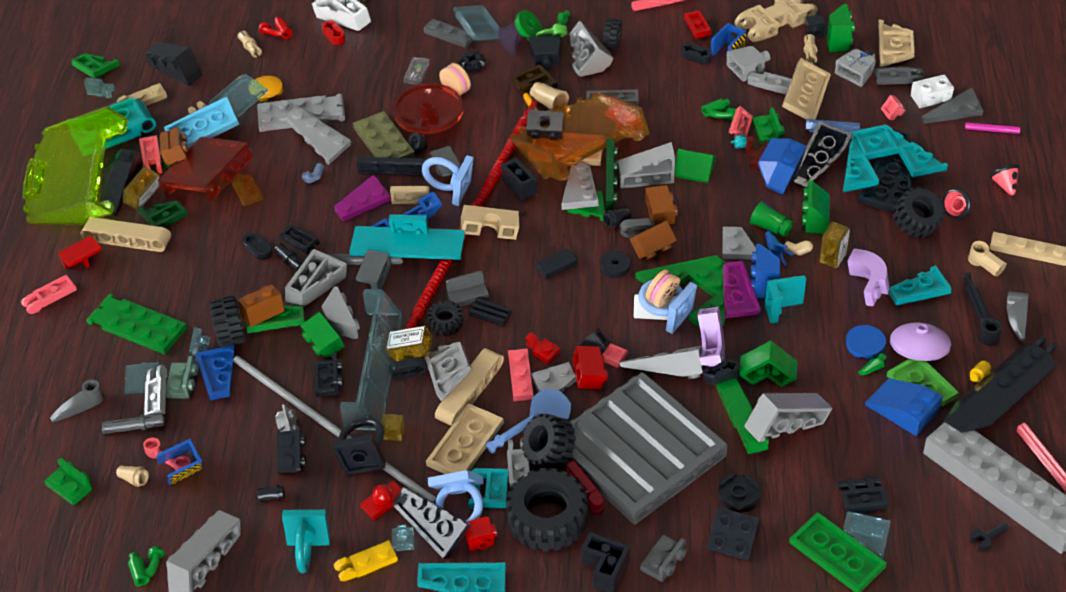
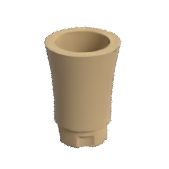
M536 82L530 90V95L536 101L542 103L553 112H562L569 101V95L566 91L555 89L540 82Z

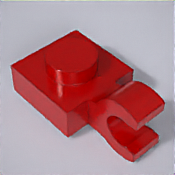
M529 333L525 337L528 340L525 345L533 349V356L546 364H549L560 353V347L545 338L540 341L533 333Z

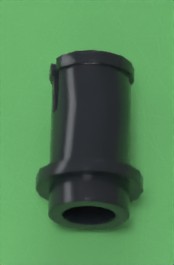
M277 484L276 487L258 488L259 502L275 499L281 501V499L285 498L284 486Z

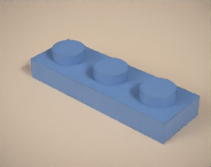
M806 119V129H809V132H814L819 121L850 133L860 130V123Z

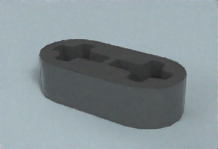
M650 218L624 220L620 224L621 235L632 238L654 227L655 221Z

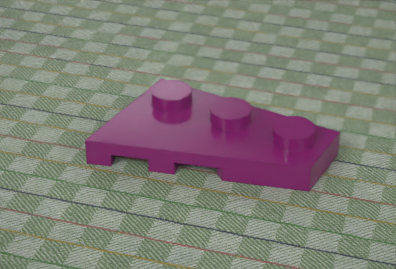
M372 175L338 202L334 209L344 222L391 201V196L378 179Z
M743 261L725 263L723 266L724 318L759 314L761 309Z

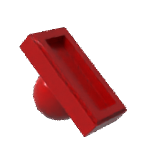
M395 481L388 485L380 484L373 489L372 496L361 502L360 506L374 521L394 507L392 503L402 489Z

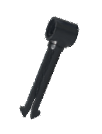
M965 273L964 285L967 287V294L979 320V340L987 346L996 345L1000 338L1002 324L997 319L990 317L979 289L973 283L971 273Z

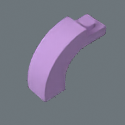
M853 249L847 261L849 273L853 276L869 279L864 290L865 302L867 306H874L881 293L888 294L889 291L886 264L878 255L870 251Z
M719 306L699 309L697 315L702 338L700 362L701 365L708 367L716 366L725 361L724 334Z

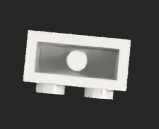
M944 74L913 82L911 97L919 108H924L951 100L954 87Z

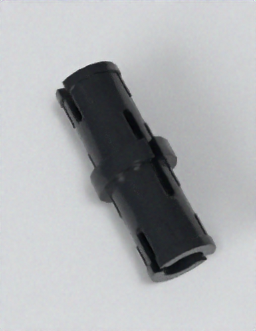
M281 243L275 247L274 252L284 260L283 262L286 265H290L297 272L303 264V261L297 257V254L287 249Z

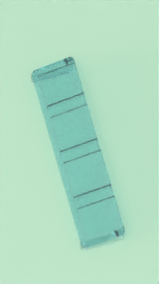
M365 289L363 291L366 313L373 315L356 402H341L340 404L344 426L356 419L365 417L374 418L383 423L386 407L385 397L387 398L391 379L389 365L394 362L396 347L387 348L390 332L400 330L402 313L387 294L380 289ZM361 426L356 428V430H376V428L373 426Z

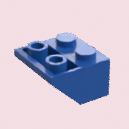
M756 244V252L752 251V263H755V265L751 264V276L754 277V279H751V285L756 298H766L767 281L779 279L780 259L761 244Z

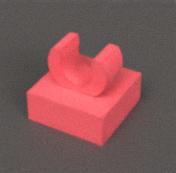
M890 95L881 107L890 120H895L897 115L902 116L905 112L903 105L893 95Z

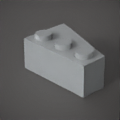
M672 142L618 160V177L621 188L674 183L675 154Z

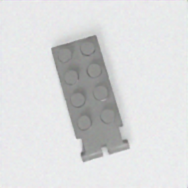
M337 94L334 97H326L324 95L257 104L260 132L292 128L286 122L285 116L296 106L324 124L331 120H345L342 94Z

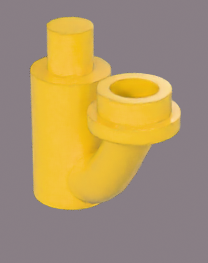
M980 361L970 371L971 381L980 382L991 373V365L987 361Z

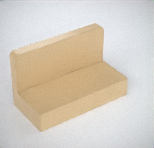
M391 186L392 204H419L418 200L429 194V187Z

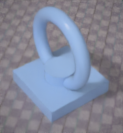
M467 155L460 169L448 159L432 157L423 163L422 174L425 180L433 187L443 191H453L452 204L459 206L471 183L474 157ZM439 164L449 168L453 172L451 183L444 184L434 179L429 172V167Z
M652 279L641 287L638 295L639 302L647 312L653 315L668 316L666 331L673 334L693 311L697 285L690 282L684 290L679 286L676 296L672 298L668 308H657L652 306L646 299V292L653 281Z
M465 470L428 478L429 487L441 490L436 498V505L443 508L448 494H460L468 491L474 499V511L466 521L480 518L483 510V500L475 485L483 484L482 475Z

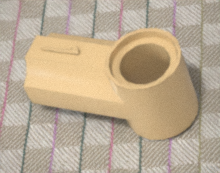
M975 241L972 244L968 261L974 266H982L994 276H999L1007 264L991 253L989 246L985 242Z

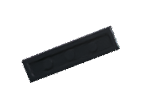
M357 156L356 162L358 174L423 176L422 166L427 159Z

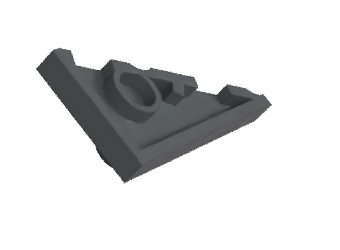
M970 88L923 115L922 123L982 116L983 108L973 89Z

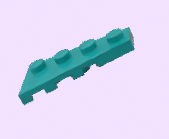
M506 563L418 564V587L441 592H505Z

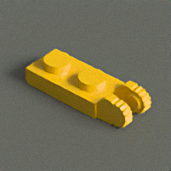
M388 540L349 556V558L344 557L336 561L334 567L337 571H341L339 574L340 580L346 581L397 562L398 559Z

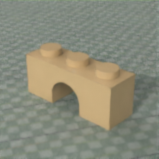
M464 205L461 214V230H465V234L479 236L481 227L490 226L497 231V238L516 240L519 230V212Z

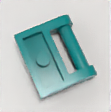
M473 469L471 472L487 478L485 498H482L483 508H506L508 469ZM475 485L480 492V485ZM471 495L468 507L474 510V499Z

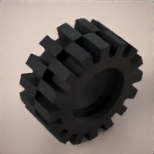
M607 18L603 32V45L605 48L616 50L619 48L622 37V19Z
M445 300V303L438 301V305L434 303L433 308L430 307L428 312L430 330H434L436 335L439 332L440 336H443L444 333H446V336H450L451 332L454 335L456 330L459 332L463 326V313L459 304H455L454 301L448 303V300ZM443 316H451V317H452V318L449 319V320H440V319H439V318H441V317H443Z

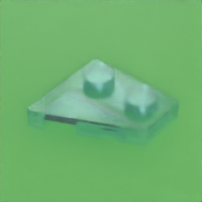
M848 511L843 531L883 560L890 521Z

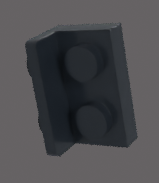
M300 429L276 432L277 473L303 472V467L307 465L306 455H303V447L306 446V435L302 434Z

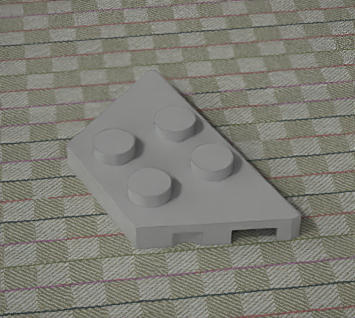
M461 342L439 346L437 351H430L429 356H425L436 394L441 401L472 370Z

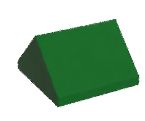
M678 149L674 177L708 183L717 156Z

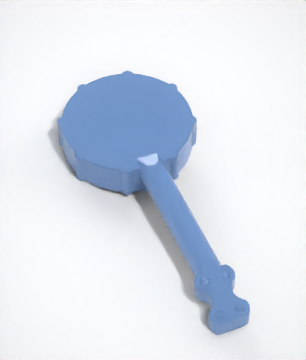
M552 389L540 391L532 397L530 417L502 435H496L494 441L486 443V448L490 453H495L497 447H503L504 442L526 429L527 423L531 422V419L534 416L537 417L540 413L565 418L568 421L571 402L561 391Z

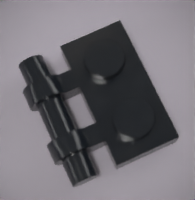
M866 476L864 479L859 480L849 478L837 483L838 490L846 489V491H841L845 513L888 508L889 503L884 487L880 486V477L872 478V476Z

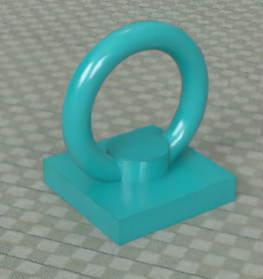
M283 510L282 520L287 546H295L297 569L300 573H306L310 566L311 545H330L331 538L326 510Z

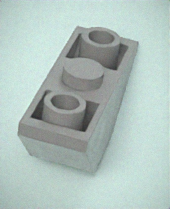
M337 286L333 287L322 305L323 316L338 335L357 339V330L360 329L359 323L356 318L353 319L352 317L353 311L351 306L346 305L347 300L344 292L340 293Z

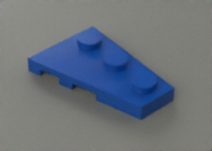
M234 345L196 353V359L210 401L229 397Z

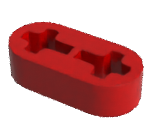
M325 21L322 24L323 34L332 44L340 45L345 42V33L336 22Z

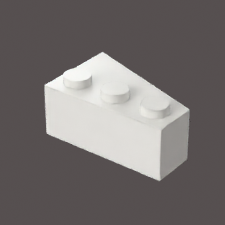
M316 0L312 3L317 18L334 21L339 25L357 31L371 22L367 8L357 0Z

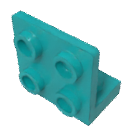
M805 275L767 281L765 309L770 324L778 323L779 315L782 314L781 307L803 304L806 285Z

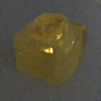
M383 414L381 423L385 428L384 440L402 441L405 429L403 415Z

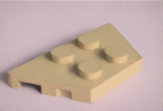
M879 20L880 67L914 58L913 31L901 28L895 24L891 27L884 24V20Z

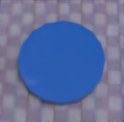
M870 325L856 326L846 336L848 351L858 358L860 356L865 357V359L877 358L880 353H883L886 346L884 334L876 327Z

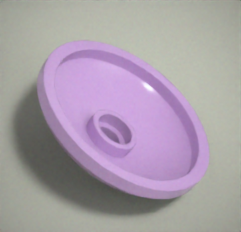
M914 322L901 325L892 332L890 337L892 348L900 355L913 360H937L946 356L951 348L949 336L940 328L927 323Z

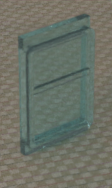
M483 5L454 7L455 17L473 40L505 38L504 32Z
M247 74L240 75L210 100L209 105L227 97L236 117H238L267 93L268 89Z

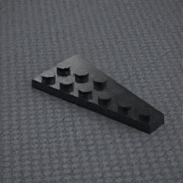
M892 129L903 135V139L910 143V133ZM899 153L877 159L873 170L879 179V183L875 186L863 188L858 197V203L894 213L893 208L896 202L911 188V174Z

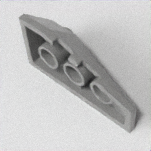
M579 21L570 32L571 46L574 48L572 57L575 59L573 68L580 77L603 72L611 65L614 58L585 24Z

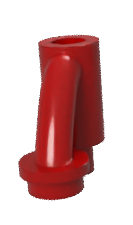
M276 17L274 20L277 30L272 29L270 24L262 22L259 25L261 34L282 36L284 39L290 38L293 34L286 21L280 17Z

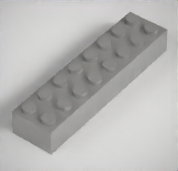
M944 422L926 438L923 452L926 456L1057 552L1062 554L1066 550V495L975 430L961 433Z

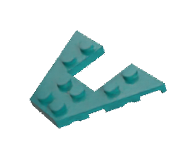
M886 124L852 131L853 135L850 142L843 192L878 185L879 179L869 163V159L899 153L912 177L945 171L948 164H942L934 159L933 154L924 151L916 143H909L903 139V135L893 131Z

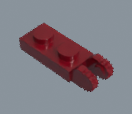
M575 461L568 462L566 464V472L569 473V477L574 476L579 480V484L583 485L585 494H587L590 511L596 515L603 513L604 499Z

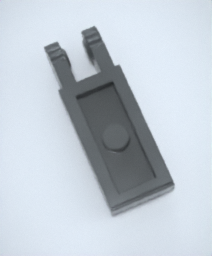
M876 68L874 73L877 85L913 84V82L925 79L921 68Z

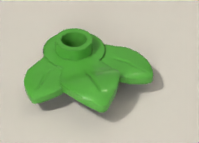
M558 23L553 25L551 29L539 31L536 36L560 35L563 37L568 33L567 27Z

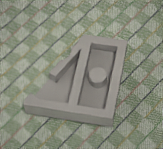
M723 227L722 259L752 260V251L756 252V247L743 228Z
M569 362L531 373L538 393L544 389L557 390L563 393L565 388L570 387L576 382V376Z

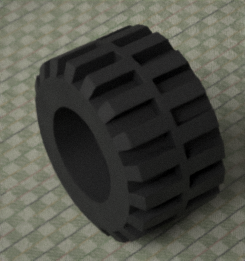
M921 186L913 187L906 191L896 202L893 208V219L896 220V226H900L899 230L901 232L905 231L907 236L913 235V238L929 236L944 220V202L940 201L941 197L939 195L936 196V192L933 190L928 191L929 188L924 187L922 189ZM913 207L920 209L924 213L925 218L918 216L914 212Z
M231 295L210 300V312L220 347L245 342V333L235 296Z
M540 413L537 417L534 416L531 422L527 423V428L523 431L524 436L521 441L523 442L521 446L522 451H524L523 455L527 458V461L546 468L556 469L563 467V463L566 464L569 461L568 458L572 457V451L575 449V429L572 427L571 422L565 418Z

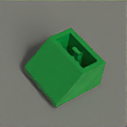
M843 4L829 15L826 41L829 53L849 52L850 45L853 44L851 32L854 31L855 25L854 21H851L852 12L848 9L847 4Z
M808 180V188H804L803 199H806V201L802 202V212H805L802 215V225H805V233L824 234L829 227L830 221L829 194L815 182Z

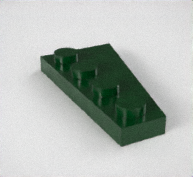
M607 139L606 210H613V203H617V192H614V187H617V176H614V172H617V161H614V156H618V146H614V139Z

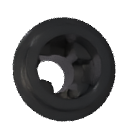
M628 208L608 210L603 215V221L607 227L615 228L622 221L631 218V211Z

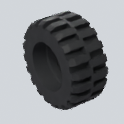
M541 468L537 472H534V470L528 472L527 476L522 475L517 479V483L514 482L510 487L506 497L508 527L512 531L514 538L519 539L522 545H530V549H542L543 552H549V549L557 551L561 550L562 546L568 547L572 545V540L577 541L581 537V533L585 531L586 522L588 521L587 494H585L583 485L579 484V480L574 476L569 477V473L565 471L561 473L558 472V469L553 468L551 470ZM541 502H555L565 508L561 514L550 518L538 517L529 512L534 505Z

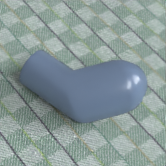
M316 164L313 173L309 171L302 174L304 182L310 184L319 180L322 176L324 165Z

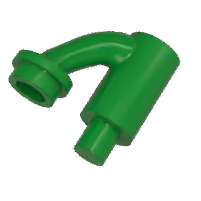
M721 98L701 107L705 117L729 118L731 121H733L736 111L735 108H728L726 112H721L726 109V106L730 105L729 99L722 100Z
M154 546L149 549L148 557L151 563L147 569L143 558L139 557L137 552L129 554L128 566L136 586L146 585L150 581L149 578L156 572L159 561L165 554L160 546Z

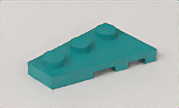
M936 265L931 267L930 271L926 273H918L917 277L912 280L906 279L889 288V295L896 305L951 294V286Z

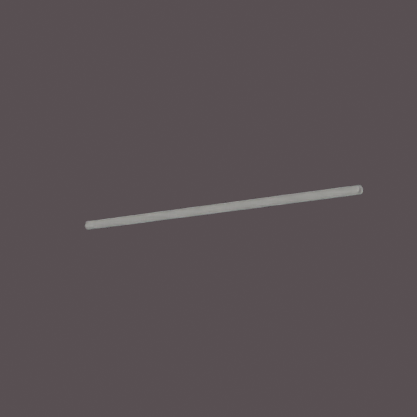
M236 356L233 359V362L334 435L339 436L342 431L339 427L241 357ZM386 462L384 471L415 493L433 503L436 502L434 495Z

